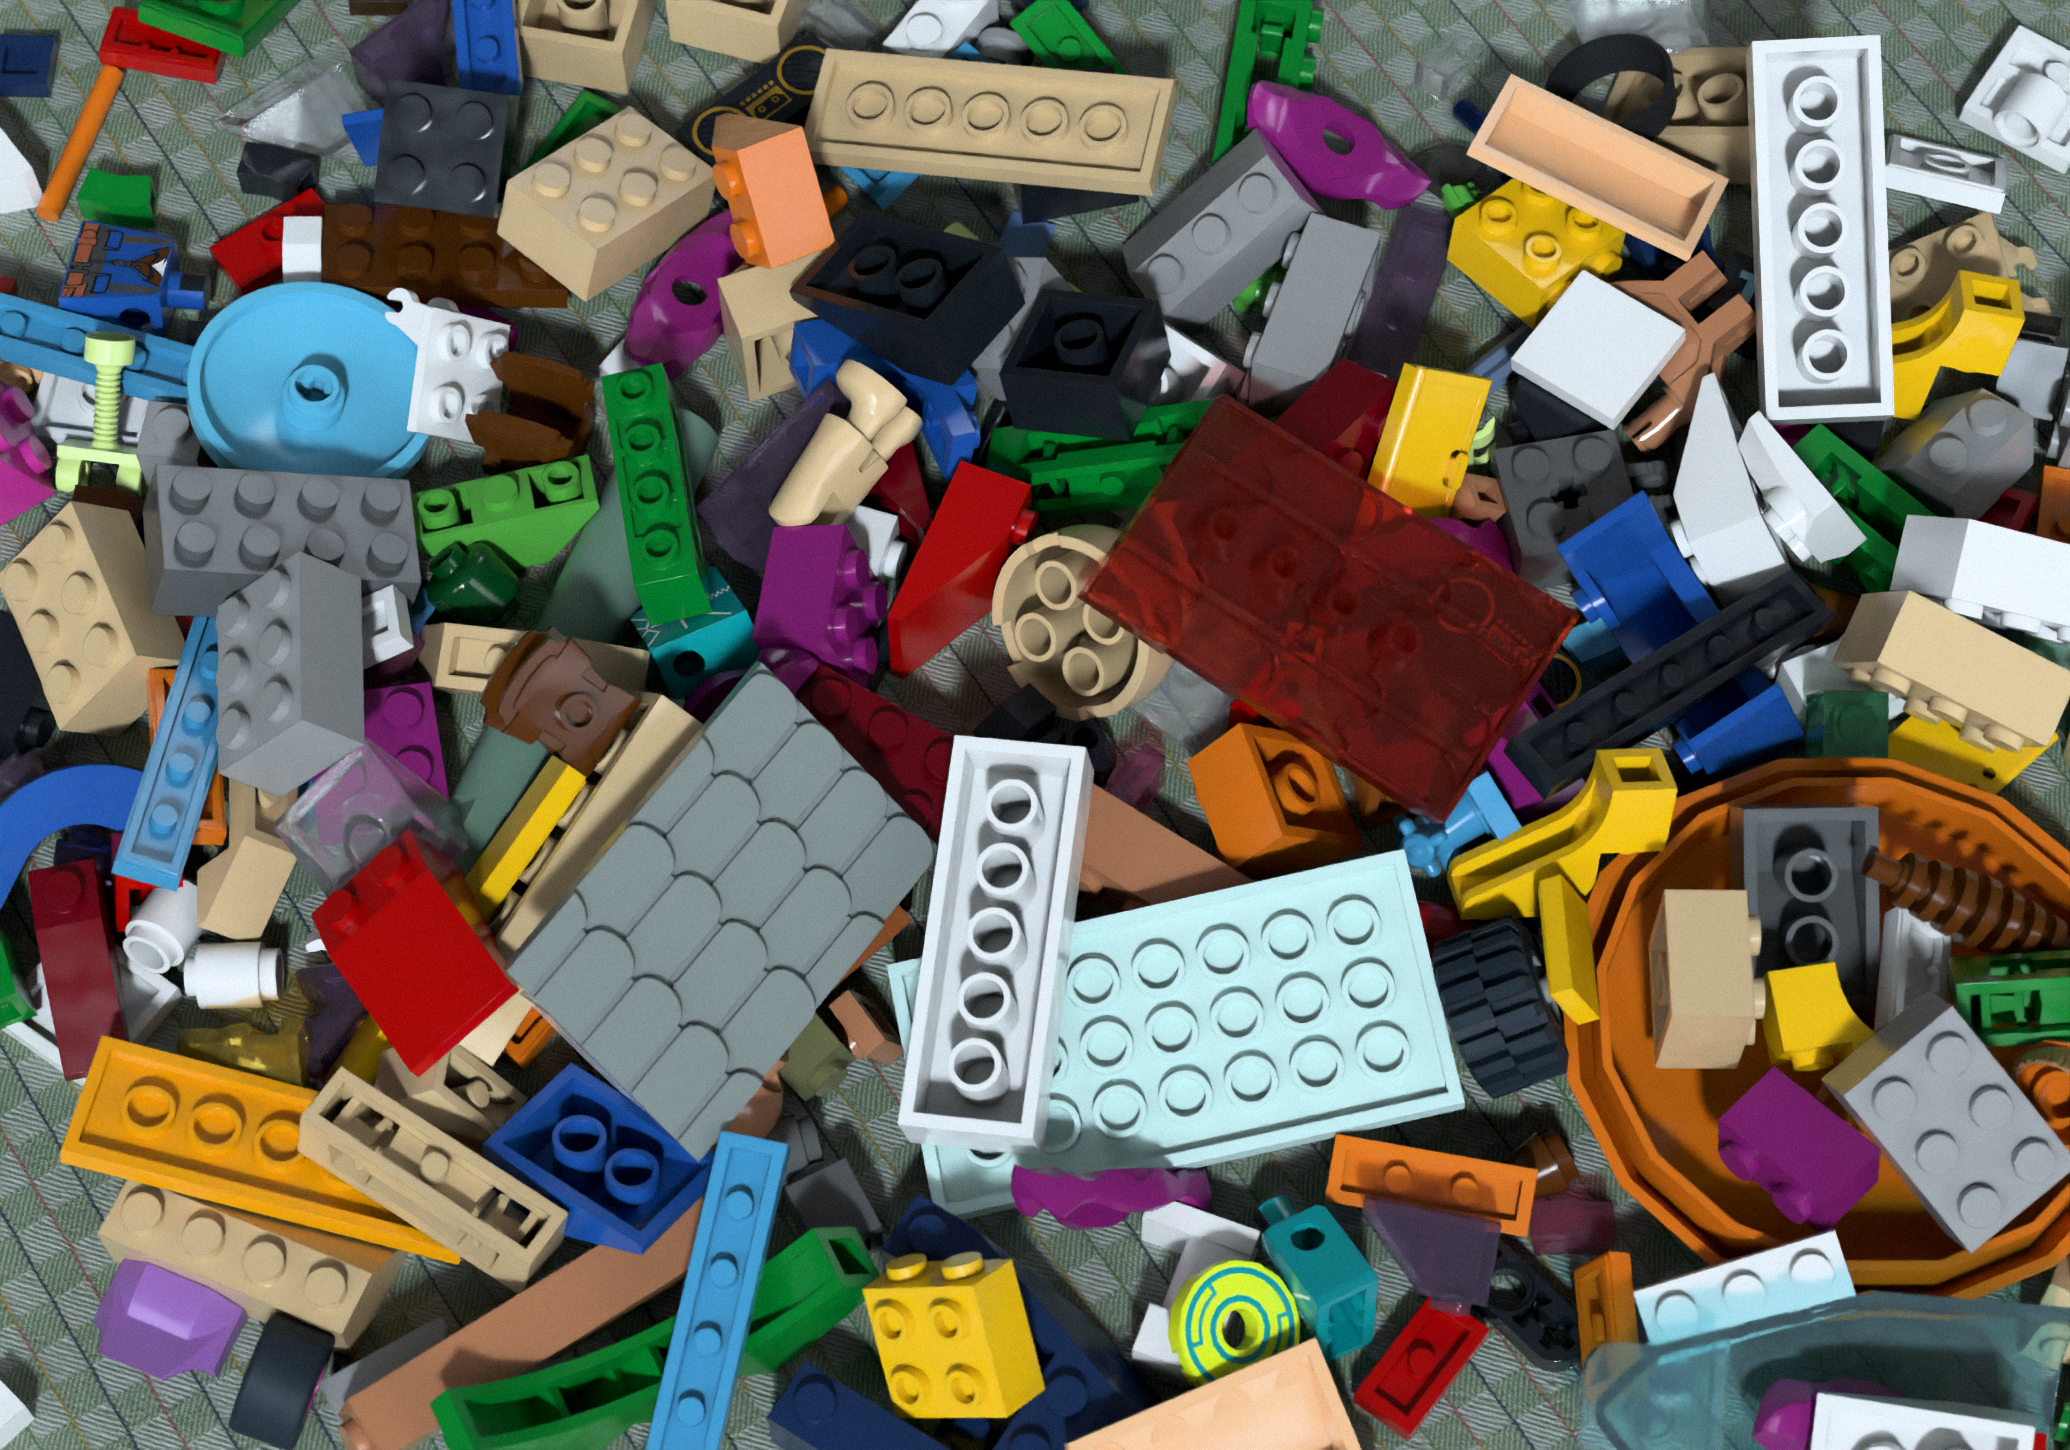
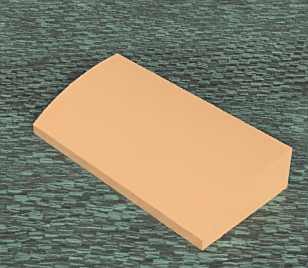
M1510 74L1466 154L1686 262L1689 261L1729 181L1728 178L1513 74Z
M1311 1338L1064 1444L1065 1450H1361L1316 1338Z

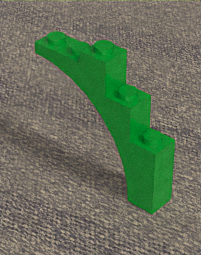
M855 1226L812 1228L764 1264L739 1376L777 1373L865 1302L862 1288L880 1277V1274ZM677 1315L632 1337L595 1352L536 1372L485 1384L447 1388L429 1403L442 1431L445 1444L450 1450H603L634 1424L652 1422Z

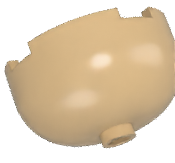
M1081 524L1064 527L1040 536L1031 542L1023 544L1014 551L1002 567L994 588L992 623L993 626L1001 624L1005 645L1014 663L1007 666L1009 673L1020 688L1028 683L1033 685L1057 708L1055 715L1059 717L1083 721L1087 718L1106 717L1120 712L1150 695L1162 683L1175 661L1181 640L1182 620L1180 603L1174 584L1159 559L1140 541L1122 531L1107 526Z

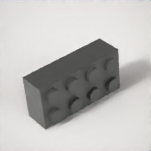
M155 464L143 506L151 614L216 617L220 604L298 551H301L360 576L362 598L391 584L395 585L406 595L410 615L421 586V575L409 480Z

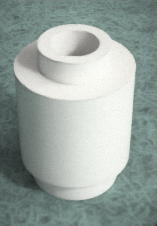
M183 876V887H178L177 892L165 888H153L125 929L127 937L123 941V948L126 955L136 965L152 973H165L171 966H177L184 960L205 930L197 926V881Z
M264 942L200 943L196 950V956L186 957L184 986L186 995L196 996L200 1009L265 1007L267 1001L281 1000L284 991L282 951L280 948H266Z

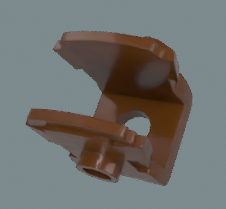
M503 351L499 357H494L489 364L497 379L505 382L511 395L507 413L502 414L478 410L477 414H466L465 423L474 443L484 447L487 453L482 465L483 472L488 475H497L583 456L595 424L593 412L587 404L592 403L595 383L589 381V378L578 369L541 357Z
M549 626L543 632L529 630L500 660L490 676L480 699L481 705L485 707L483 718L485 725L529 745L534 744L536 740L539 741L553 756L567 763L587 778L594 771L599 759L628 718L638 709L641 702L621 688L604 681L589 666L592 660L571 636L566 639L554 626Z

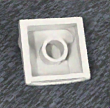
M1758 410L1748 419L1739 440L1738 448L1763 497L1771 505L1762 516L1802 562L1812 555L1822 564L1827 560L1850 554L1867 540V537L1762 413Z

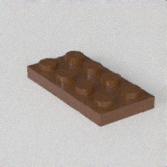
M325 203L321 282L352 288L390 306H403L402 302L387 298V295L392 290L403 288L415 292L420 303L426 305L431 299L441 297L452 300L459 307L567 308V288L497 234L500 218L395 204Z

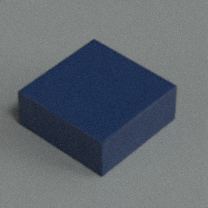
M0 34V96L51 98L59 54V47L55 36Z

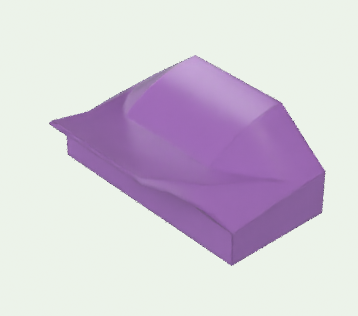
M123 1259L98 1308L93 1322L100 1329L99 1354L164 1381L178 1373L194 1369L218 1377L248 1316L242 1307L207 1286L149 1262Z

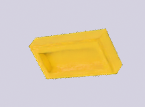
M1561 874L1540 880L1538 895L1548 994L1573 1022H1576L1578 1025L1600 1019L1588 905Z

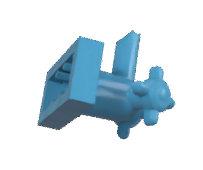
M1471 766L1454 776L1453 779L1457 784L1458 790L1422 812L1414 819V822L1402 813L1395 815L1392 822L1397 832L1393 839L1394 848L1389 852L1405 849L1407 862L1410 866L1421 868L1426 871L1429 877H1436L1440 874L1441 867L1447 875L1450 862L1456 856L1463 854L1461 847L1486 833L1487 836L1491 835L1498 841H1501L1522 828L1489 772L1479 766L1475 768Z

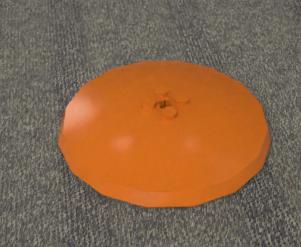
M1894 758L1776 759L1676 798L1665 851L1618 854L1599 873L1587 905L1600 1019L1578 1025L1563 1011L1565 1043L1569 1052L1567 1082L1619 1185L1710 1266L1819 1233L1805 1221L1802 1224H1798L1790 1220L1778 1209L1769 1192L1752 1179L1750 1181L1739 1179L1724 1165L1718 1152V1119L1775 1066L1850 1126L1852 1124L1850 1115L1821 1080L1839 1065L1838 1056H1833V1065L1806 1072H1794L1792 1062L1771 1065L1762 1019H1756L1754 1045H1745L1737 1069L1655 1068L1648 943L1664 889L1732 890L1730 804L1864 802L1878 807L1879 853L1898 861L1905 854L1911 852L1925 856L1928 862L1938 860L1950 864L1953 869L1962 867L1975 871L1978 876L1986 874L1999 880L2003 887L2008 886L2022 894L2024 901L2032 900L2043 907L2046 914L2053 913L2064 920L2067 924V937L2070 938V851L2005 798ZM1879 883L1880 958L1884 913L1897 907L1887 900L1886 885ZM1952 939L1951 957L1991 955L1979 951L1976 946L1968 948L1954 942ZM1948 983L1947 1003L1950 1004V1002H1949V983ZM1852 1009L1857 1017L1874 1031L1876 1009ZM2029 1022V1025L2026 1027H2036L2038 1024ZM2016 1023L1993 1024V1028L2018 1027ZM2032 1044L1986 1048L2000 1066L2004 1068L2018 1050ZM1880 1153L1878 1182L1830 1228L1835 1230L1857 1298L1821 1309L1827 1311L1951 1310L2057 1266L2070 1252V1173L1971 1254L1946 1235Z

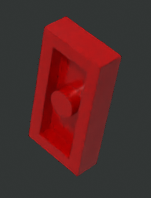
M1434 1289L1355 1391L1353 1402L1409 1442L1486 1341L1490 1329Z

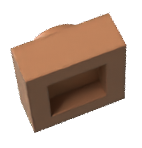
M848 989L828 1006L842 1024L836 1029L839 1039L858 1059L862 1060L864 1057H868L890 1065L903 1054L900 1036L871 998Z

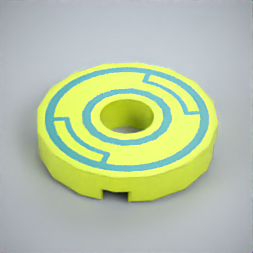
M1221 1260L1209 1264L1211 1266L1205 1267L1200 1273H1194L1181 1285L1170 1308L1168 1338L1172 1353H1177L1179 1362L1184 1368L1180 1370L1190 1384L1199 1387L1299 1344L1301 1323L1295 1299L1277 1274L1256 1262ZM1233 1310L1241 1315L1245 1323L1244 1338L1240 1345L1234 1349L1226 1343L1222 1333L1225 1317Z

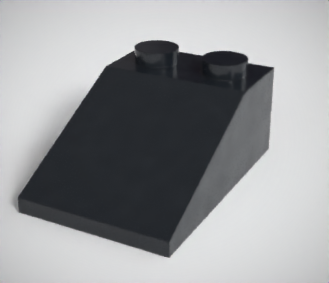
M865 210L789 290L795 302L905 373L949 386L954 385L1026 304L1003 247Z

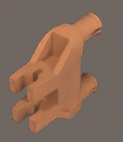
M1704 250L1700 251L1663 281H1616L1607 283L1686 329L1685 342L1659 373L1667 384L1663 387L1666 394L1632 422L1622 427L1647 458L1652 455L1653 451L1671 438L1677 428L1684 427L1692 421L1702 377L1715 372L1722 385L1726 357L1756 332V313L1739 293L1699 324L1691 316L1697 308L1728 282L1727 278Z

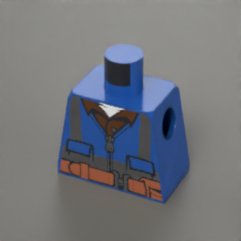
M82 220L58 296L59 307L65 311L165 338L174 308L203 311L208 309L211 281L209 274L180 272L177 243L171 237Z

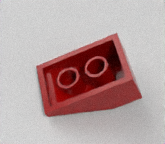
M962 460L960 461L887 616L892 676L900 679L906 678L992 610L994 588L1002 567L1014 551L1023 544L1032 541L1037 526L1039 514L1032 510V490L1030 484Z
M407 829L393 843L377 853L368 865L339 890L329 895L324 903L310 914L329 957L409 1071L417 1077L425 1073L520 990L517 983L502 969L506 961L459 866L410 829Z

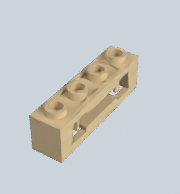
M342 1066L300 1117L298 1152L517 1294L534 1284L562 1246L569 1215L568 1212ZM371 1108L386 1117L382 1121L372 1116ZM392 1121L400 1125L398 1131L392 1129ZM496 1187L505 1194H499L498 1197L496 1196L497 1192L492 1189ZM510 1199L530 1210L531 1213L528 1216L510 1205Z

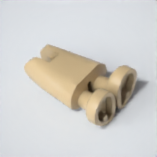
M846 359L837 371L836 383L841 392L851 402L850 412L846 420L830 413L825 414L815 434L769 506V514L779 526L843 525L889 467L886 462L895 451L914 440L921 430L923 421L917 413L905 406L907 404L905 396L886 379L867 366L854 360Z

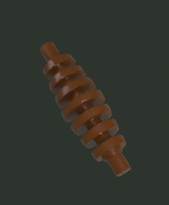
M1873 850L1866 856L1863 862L1862 875L1886 885V896L1890 903L1900 909L1908 907L1910 915L1924 923L1930 921L1933 929L1945 936L1951 935L1954 942L1965 947L1973 948L1976 946L1979 951L1991 955L2070 950V938L2067 937V924L2064 920L2053 913L2046 914L2043 907L2032 900L2024 901L2022 894L2008 886L2003 887L1999 880L1986 874L1978 876L1975 871L1962 867L1953 869L1950 864L1938 860L1928 862L1925 856L1911 852L1896 861Z

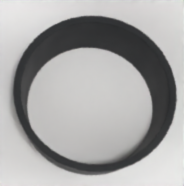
M1635 34L1608 35L1580 45L1560 60L1552 70L1545 85L1546 91L1572 103L1577 94L1587 85L1609 74L1622 71H1639L1657 77L1665 86L1654 103L1638 116L1618 124L1650 141L1660 135L1668 126L1677 105L1673 64L1668 52L1656 41Z

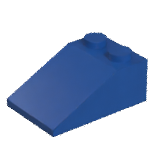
M573 1063L565 1067L482 1144L484 1159L569 1213L564 1236L642 1255L706 1193L715 1157V1152L709 1149L700 1162H697L644 1109ZM496 1187L492 1189L497 1192L496 1196L498 1197L499 1194H505ZM510 1199V1205L527 1216L531 1213L530 1210Z

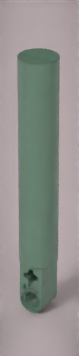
M678 406L694 496L719 445V438L715 430L705 420L693 412ZM614 465L598 498L600 509L586 522L533 629L537 632H543L549 626H554L563 636L622 646L632 625L630 619L641 607V602L633 583ZM488 725L485 726L449 799L450 812L445 815L431 846L459 866L464 878H466L549 761L552 754L537 740L534 744L529 745Z

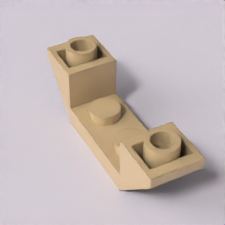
M453 623L424 625L414 684L431 682L432 691L471 696H474V693H483L490 676L500 660L527 631ZM573 638L591 658L592 662L589 666L604 681L622 689L644 692L650 651Z
M229 778V848L197 870L198 927L239 942L259 941L299 856L298 787L283 797H279Z

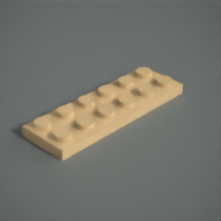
M826 48L806 120L804 134L813 164L1153 196L1178 91L1175 80L1166 78Z

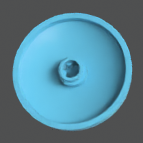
M304 281L282 283L255 290L226 306L207 324L193 348L187 373L186 403L189 419L200 444L209 457L220 468L401 479L419 461L427 449L432 436L407 431L418 345L401 329L386 319V312L396 311L380 300L352 288L330 283Z

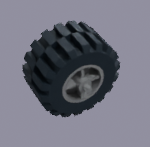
M1509 914L1435 942L1432 963L1439 998L1447 1019L1445 1022L1448 1034L1452 1033L1461 1056L1474 1080L1491 1098L1497 1099L1567 1073L1570 1055L1565 1043L1563 1009L1548 994L1546 964L1529 930L1515 916Z

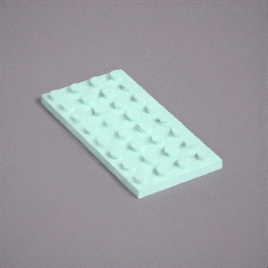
M1405 849L1074 923L1043 1155L1033 1156L921 1144L932 1202L956 1217L965 1220L1016 1208L1011 1193V1174L1014 1164L1026 1169H1037L1044 1165H1049L1061 1170L1078 1173L1112 1168H1163L1164 1170L1186 1168L1190 1170L1335 1138L1336 1134L1348 1135L1465 1109L1464 1097L1434 979L1431 958ZM922 957L887 965L905 1064L907 1063Z

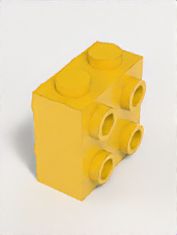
M1513 178L1455 218L1447 260L1534 330L1582 270L1587 271L1606 283H1609L1616 276L1622 265L1620 254L1626 232Z
M966 1252L949 1257L944 1261H927L924 1254H910L887 1263L885 1266L887 1272L862 1288L894 1412L898 1418H1007L1045 1390L1012 1259L983 1260L979 1252Z

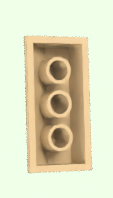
M127 1179L97 1233L111 1258L117 1263L121 1264L123 1259L149 1262L211 1288L242 1307L247 1316L263 1323H267L270 1316L276 1313L314 1326L335 1337L332 1351L355 1360L408 1254L406 1251Z

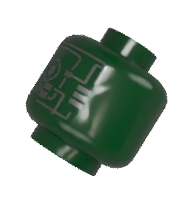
M476 542L461 549L458 544H451L439 552L429 565V570L433 575L426 587L427 599L448 623L501 629L517 613L520 607V601L517 599L520 592L519 578L488 545Z

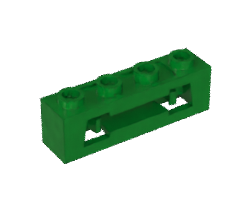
M1241 0L1211 167L1251 133L1247 125V105L1251 86L1254 84L1259 36H1261L1260 57L1281 59L1277 84L1291 86L1301 91H1312L1316 56L1306 54L1308 43H1320L1324 19V8L1314 7V0Z
M663 363L601 376L633 583L650 626L712 613L713 608L679 408Z
M1233 396L1148 407L1130 442L1015 429L1014 426L992 429L985 469L1030 484L1032 490V510L1038 512V520L1191 500L1248 446V440ZM1205 463L1210 478L1171 483L1164 468L1174 467L1177 464V476L1185 478L1188 477L1189 464ZM1067 479L1070 491L1069 497L1036 500L1042 483L1048 482L1055 494H1061L1064 492Z
M1819 423L1791 449L1867 537V540L1850 554L1831 559L1830 561L1836 564L1843 561L1858 573L1861 583L1869 593L1889 592L1899 550L1847 509L1851 505L1848 495L1859 503L1858 514L1899 547L1907 515L1937 516Z
M2070 950L1947 958L1949 1002L1985 1047L2029 1045L2045 1039L2070 1041ZM2029 1022L2038 1024L2036 1027H2026L2029 1025ZM2016 1023L2018 1026L1993 1028V1024Z

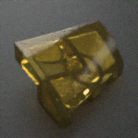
M281 1018L278 1034L266 1035L254 1029L247 1022L229 1024L222 1029L195 1028L180 1031L177 1055L314 1090L306 1071L311 1043L300 1018Z

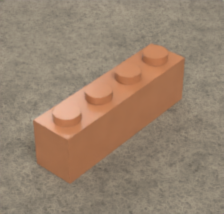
M1093 784L1078 889L1080 897L1088 901L1100 899L1120 913L1255 882Z

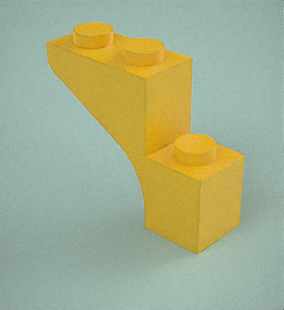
M1958 270L1952 286L1933 308L1913 319L1891 324L1895 413L1892 417L1918 420L1940 366L1955 368L1966 373L1978 372L2001 376L2025 322L2019 280Z
M1661 748L1596 750L1593 768L1587 782L1578 795L1566 806L1523 826L1501 841L1494 839L1456 856L1449 864L1447 881L1460 919L1494 920L1509 914L1516 918L1541 917L1538 895L1539 881L1559 874L1564 877L1587 904L1595 885L1601 854L1665 851L1678 788Z
M1835 962L1769 971L1763 977L1765 985V1013L1762 1023L1771 1065L1792 1062L1794 1072L1813 1071L1833 1065V1056H1838L1840 1064L1876 1034L1875 1031L1871 1030L1857 1017L1848 1004L1840 986ZM1850 1116L1852 1127L1859 1133L1865 1134Z

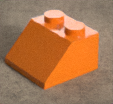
M1238 723L1186 761L1195 785V797L1205 811L1216 841L1215 849L1219 859L1245 876L1271 879L1356 854L1364 848L1321 737Z

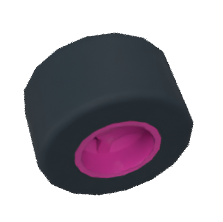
M272 1314L261 1333L241 1383L229 1420L230 1429L236 1433L278 1448L292 1450L301 1435L319 1389L318 1383L323 1379L335 1344V1337L314 1326L280 1314Z

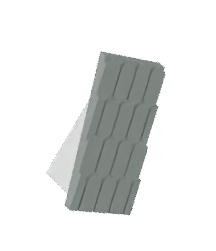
M756 661L502 969L523 989L519 994L613 1087L644 1109L692 1158L700 1162L718 1140L720 1131L726 1130L762 1086L764 1077L813 1019L819 1005L885 926L883 924L884 921L929 868L938 851V846L930 839L922 827L914 822L885 792L878 781L869 775L841 746L833 734L825 729L796 699L788 687L778 680L762 662Z

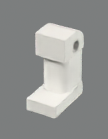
M1176 1201L1153 1212H1144L1142 1216L1141 1240L1181 1254L1162 1307L1149 1304L1133 1346L1131 1366L1139 1374L1173 1386H1194L1189 1383L1180 1369L1184 1368L1179 1362L1177 1353H1172L1168 1338L1170 1308L1181 1285L1194 1273H1200L1205 1267L1211 1266L1209 1264L1221 1260L1255 1262L1258 1253L1256 1245L1261 1231ZM1235 1310L1231 1311L1223 1322L1222 1333L1224 1340L1227 1338L1236 1313Z

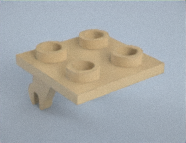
M1988 211L1892 249L1888 253L1890 306L1893 321L1897 323L1910 320L1933 308L1952 286L1958 270L2004 278L2015 277L2018 275L2015 265L2023 263L2029 270H2033L2037 266L2035 252L2030 247H2016L1999 236L1995 217L1992 212ZM2021 292L2025 322L2022 327L2028 328L2032 326L2029 317L2031 315H2039L2043 321H2047L2051 317V309L2046 299L2030 298Z

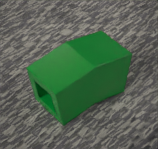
M90 168L76 196L83 218L123 228L155 227L158 195L151 175H116Z

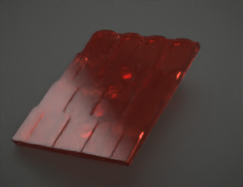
M1226 393L1217 396L1199 424L1191 432L1166 468V471L1161 475L1131 518V521L1126 525L1100 562L1094 574L1091 575L1077 595V598L1160 654L1166 653L1232 699L1245 703L1338 767L1347 768L1413 814L1423 816L1433 824L1445 823L1581 616Z

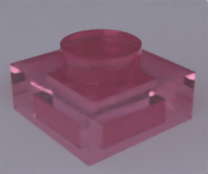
M1144 744L1131 762L1123 759L1118 763L1107 781L1105 791L1144 813L1165 784L1166 756Z

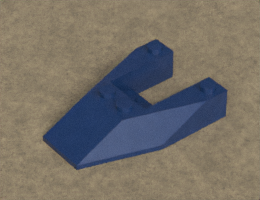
M917 1194L881 1247L883 1274L887 1272L885 1267L887 1263L910 1254H924L927 1261H944L949 1257L966 1252H979L983 1260L1012 1259L1045 1390L1007 1418H943L932 1436L929 1437L805 1361L768 1415L767 1422L771 1441L784 1450H1065L1064 1444L1163 1401L1090 1317L978 1229Z

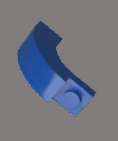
M823 319L794 323L789 369L809 411L851 404L836 383V373L846 359L854 360L872 369L891 383L907 399L905 406L921 417L923 426L920 431L945 480L953 478L961 460L971 464L973 449H977L980 445V429L973 413L978 384L968 369L953 386L905 373Z
M112 762L73 763L38 774L10 792L0 802V911L29 854L48 835L62 828L79 824L100 825L124 833L144 770Z

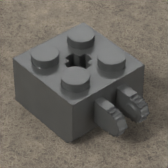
M1615 429L1493 449L1488 477L1497 479L1506 512L1496 520V525L1508 546L1513 576L1511 580L1515 593L1577 583L1556 547L1633 497V494H1637L1642 490L1644 492L1646 490L1652 491L1653 489L1665 486L1671 479L1665 461L1660 462L1658 460L1649 463L1641 462L1625 465ZM1673 495L1648 496L1662 523L1674 520L1679 514Z

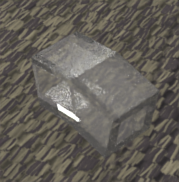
M813 0L801 11L806 34L808 35L813 32L830 49L870 52L876 47L879 28L854 6L844 0Z

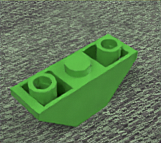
M589 454L411 493L418 551L435 557L444 548L454 543L458 544L461 549L476 542L483 543L491 547L511 570L550 562L600 509Z

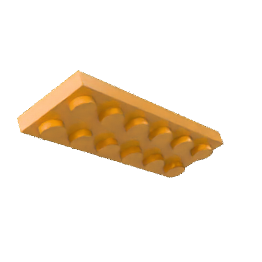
M101 1036L61 1147V1163L459 1265L461 1257L298 1152L300 1117L320 1093L319 1091L120 1039ZM371 1110L372 1116L380 1121L383 1120L381 1116ZM475 1152L481 1157H483V1153Z

